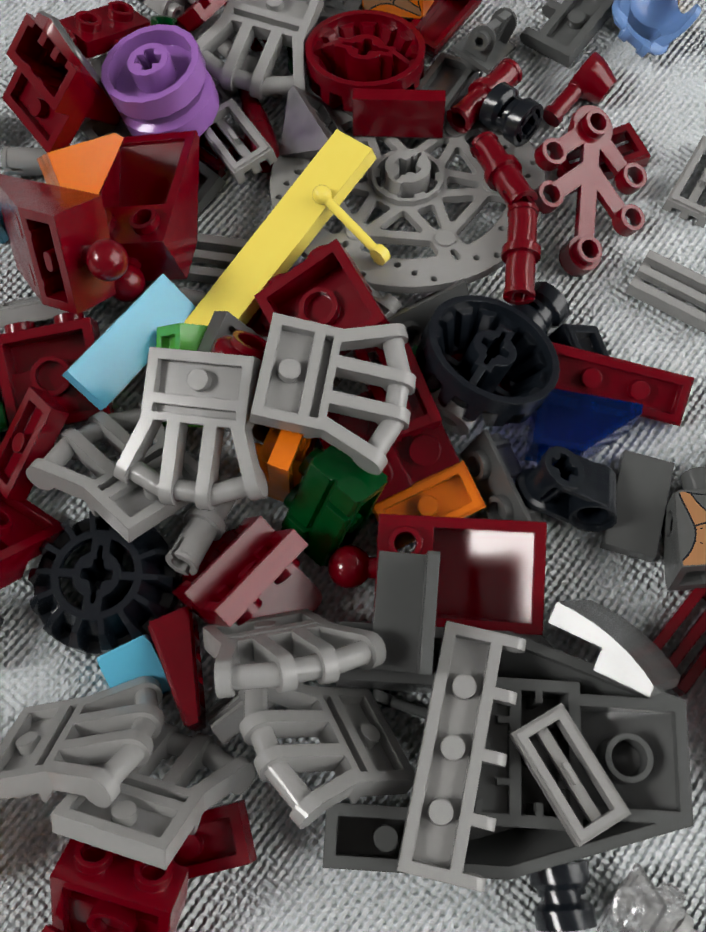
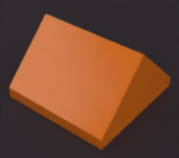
M112 133L54 150L37 158L46 184L99 194L124 137L117 133Z

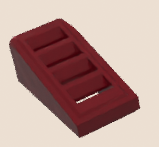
M186 606L149 621L148 629L185 727L197 732L206 728L205 695L198 621L192 609Z

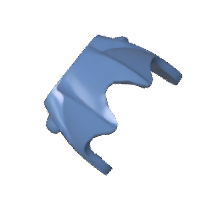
M614 0L612 4L613 20L620 29L618 38L623 42L628 41L636 48L635 52L641 58L647 53L656 56L666 53L670 43L683 34L702 11V8L696 4L688 12L681 13L678 7V0Z

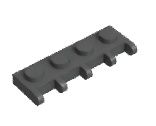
M548 0L542 7V12L549 20L539 32L526 27L520 34V40L525 46L569 68L612 15L614 0H564L562 4L555 0Z

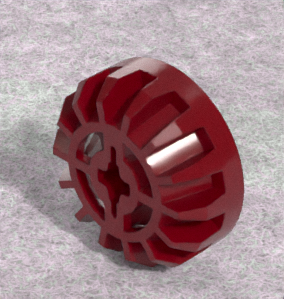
M353 10L331 16L314 27L306 40V72L309 87L330 108L336 109L343 104L344 111L350 116H353V88L415 90L420 85V79L424 76V38L412 23L388 12Z

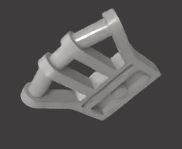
M228 0L221 17L196 40L206 62L207 71L220 82L223 89L235 91L236 88L249 91L251 97L260 100L270 95H288L293 85L306 91L305 44L308 35L315 27L324 6L323 0ZM233 32H238L224 63L213 55V52ZM254 38L266 40L267 42L254 72L250 73L241 70ZM283 45L291 47L293 51V75L270 77Z
M273 312L249 422L304 434L303 438H322L350 456L364 471L373 475H380L388 463L386 454L400 432L409 428L411 412L406 407L408 395H412L415 392L417 377L411 373L405 344L409 339L406 326L400 323L343 329ZM378 347L384 350L387 366L339 355V352ZM339 377L382 387L387 392L385 402L332 390L334 378ZM332 412L376 422L378 427L367 442L327 417V413Z
M149 346L140 419L116 463L113 473L114 477L127 485L133 482L158 496L161 504L177 506L181 501L195 503L196 508L208 511L215 510L217 505L249 497L251 501L268 497L266 476L260 467L252 434V428L255 423L249 422L261 360L254 356ZM162 422H167L161 470L158 472L145 464V455ZM188 425L203 426L196 481L186 480L182 475ZM224 429H230L241 476L219 482L218 475Z
M142 402L137 403V408L107 414L104 411H100L89 417L88 424L78 430L70 427L61 432L58 436L59 441L43 459H35L26 469L27 478L36 487L46 491L55 488L84 500L95 517L101 516L128 543L190 503L181 501L177 506L164 505L160 503L158 496L133 482L129 485L114 477L113 473L116 465L93 445L98 441L104 444L109 443L117 452L122 454L131 436L127 430L134 429L140 419ZM161 424L152 442V446L145 455V464L158 472L161 470L165 439L163 424ZM185 451L182 475L186 480L196 481L198 462ZM71 459H78L97 479L87 477L65 468V466Z
M309 609L252 618L240 626L234 623L231 627L219 625L202 627L204 649L216 659L214 664V683L217 699L234 698L235 691L275 688L281 694L295 691L298 683L317 680L320 685L334 683L339 680L342 673L358 667L363 670H370L382 665L386 659L385 643L377 633L334 624Z
M142 676L91 696L24 707L0 743V800L7 798L22 799L32 794H39L42 801L46 803L53 791L83 795L91 803L101 808L110 806L120 795V784L135 768L142 767L149 761L154 748L152 739L160 735L164 726L165 715L159 708L163 698L159 681L151 676ZM106 763L102 768H100V767H95V766H89V765H95V764Z
M298 683L295 691L281 694L275 688L238 691L240 699L244 702V719L241 721L239 728L244 742L249 746H253L257 754L254 759V766L259 779L270 782L291 807L292 811L289 817L299 829L306 828L324 811L346 798H349L352 804H356L360 797L407 794L413 786L415 772L370 689L313 687ZM268 701L293 710H268ZM318 737L320 743L279 744L277 738ZM334 771L336 778L311 791L297 773Z
M164 723L160 735L152 739L154 748L149 761L144 766L135 768L120 784V795L110 806L101 808L91 803L83 795L68 793L51 812L52 833L166 870L188 835L196 833L202 814L230 793L234 795L244 793L253 783L257 771L254 763L244 756L234 758L218 747L213 736L197 733L194 737L181 734L178 726ZM172 756L179 757L162 780L149 777L162 759L167 760ZM106 763L95 764L92 766L102 768ZM207 767L213 771L212 774L190 789L186 788L198 770H205Z

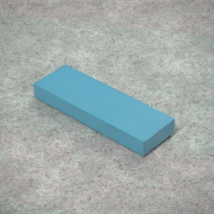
M161 274L62 376L100 411L103 410L147 364L149 346L156 347L157 327L184 323L196 306L164 274Z

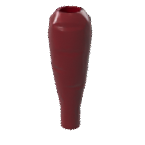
M238 88L242 111L273 148L278 158L280 155V144L261 103L257 98L251 97L249 91ZM243 131L244 145L250 152L257 149ZM266 160L261 162L262 171L260 172L270 173L273 164L270 165Z

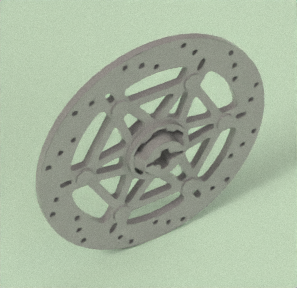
M343 104L336 109L330 108L344 131L353 128V116L348 115L344 111ZM479 120L465 134L455 131L447 122L443 126L442 138L356 136L354 139L373 149L377 159L363 175V177H367V182H358L349 193L366 198L356 214L351 213L345 201L341 203L340 207L375 243L430 247L436 256L416 259L390 258L381 266L373 261L370 253L362 251L365 246L346 226L337 234H332L323 227L301 256L306 259L312 250L321 245L329 244L337 238L350 254L365 281L375 291L413 294L445 290L463 280L469 284L481 279L505 265L501 259L502 246L507 242L508 207L498 191L490 189L485 182L484 170L476 158L472 156L470 146L466 141L471 136H477L482 132L490 131L495 133L505 151L510 155H514L521 163L522 175L534 190L545 181L544 171L535 162V148L530 141L520 147H516L503 138L502 131H492L481 124ZM398 138L425 139L426 141L414 149H408ZM382 140L392 151L381 155L377 141ZM441 145H447L439 159L430 155L431 152ZM459 154L472 173L447 169L454 155ZM279 156L277 158L278 161L273 163L270 177V197L273 209L312 159ZM385 176L384 188H381V178ZM430 178L434 180V189L429 192ZM453 183L472 188L448 189L447 184ZM471 202L455 221L449 220L443 203ZM488 202L504 203L506 205L500 219L486 234L471 244H465L461 241L458 235ZM378 207L385 212L372 223L365 224L374 208ZM431 211L434 212L440 229H434L422 216ZM541 212L538 214L537 225L540 221ZM400 218H406L418 232L385 229Z

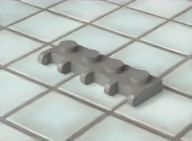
M446 621L396 867L397 871L485 892L487 879L476 873L463 872L471 826L495 832L496 818L473 812L482 763L506 767L507 754L485 749L492 704L516 706L518 693L496 687L502 650L511 653H525V639Z

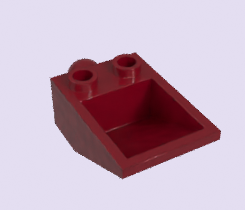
M196 130L127 136L122 141L99 192V195H102L104 209L107 213L110 238L119 242L126 249L129 256V266L126 273L115 281L117 294L112 297L121 302L135 301L144 292L146 281H154L161 274H164L169 280L187 279L198 235L200 137Z
M0 174V208L17 269L42 304L78 315L116 295L115 281L126 273L129 266V256L126 249L119 242L110 238L107 213L104 209L102 195Z
M379 514L377 557H368L366 552L357 546L345 545L336 549L329 558L328 572L334 583L343 588H356L367 579H375L376 596L379 551L398 552L394 546L396 536L401 532H409L416 539V547L410 553L426 555L428 550L440 551L435 627H444L446 621L486 630L543 635L547 522Z

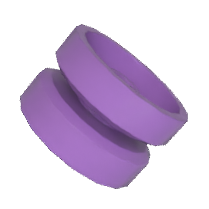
M156 24L140 28L128 34L109 50L101 66V82L132 136L196 130L200 137L213 123L219 110L218 91L211 75L206 69V62L198 43L190 32L176 25Z

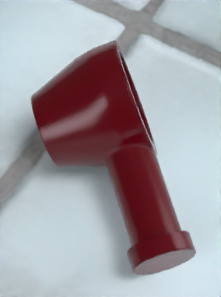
M594 52L580 67L568 86L555 101L544 108L543 119L547 124L552 127H558L563 121L565 114L579 99L597 105L605 99L617 83V80L602 56Z

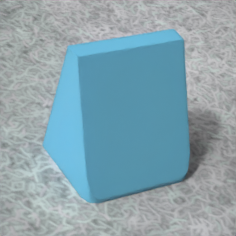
M148 634L135 638L96 658L110 688L138 677L151 676L161 684L162 695L171 691L153 640Z

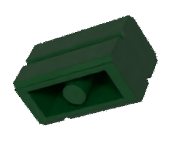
M333 445L324 451L318 447L306 456L298 469V472L304 477L288 493L283 502L288 511L281 524V530L295 529L308 543V546L303 551L320 567L328 566L329 558L336 549L353 544L388 482V476L383 472L380 475H373L364 471L350 456Z

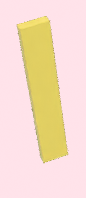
M336 129L184 323L208 326L214 311H228L246 325L260 308L254 295L266 288L267 283L273 277L289 271L333 215L325 205L317 204L313 200V189L318 185L327 186L331 191V198L340 206L377 159L373 149Z

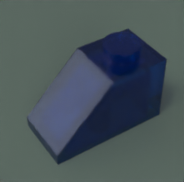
M554 388L540 408L531 414L524 460L537 462L538 465L540 464L541 456L550 447L554 446L565 447L574 454L589 459L631 430L642 414L643 404Z

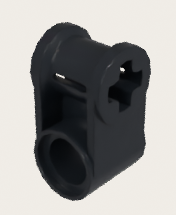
M554 446L550 447L541 456L540 464L535 468L524 469L516 477L514 484L525 506L533 511L542 512L586 532L605 531L617 523L616 474L607 465L590 461L574 454L565 447Z

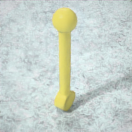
M318 185L313 189V200L317 204L325 205L370 251V256L375 263L383 266L390 260L389 250L382 244H376L331 198V191L327 186Z

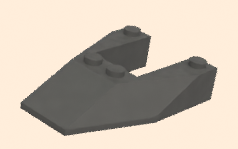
M338 622L339 625L373 631V623ZM435 627L432 675L377 669L363 670L358 667L340 674L339 680L335 682L336 687L431 693L444 627ZM490 630L523 638L526 640L525 653H511L502 650L496 687L514 691L518 695L516 706L492 704L485 749L507 754L506 767L482 763L473 812L496 818L495 832L471 826L463 872L476 873L486 879L511 880L694 826L686 700L666 692L648 697L594 671L595 664L511 631ZM560 703L566 708L631 812V815L580 847L573 844L509 737L510 733ZM554 722L547 726L600 814L603 815L608 812L607 805L556 723ZM535 734L529 737L530 741L583 827L589 824L587 818ZM337 803L326 810L322 868L403 873L397 871L396 867L408 807Z

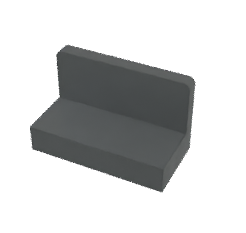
M428 550L426 555L379 551L373 632L383 639L387 652L384 663L373 669L432 675L440 551Z

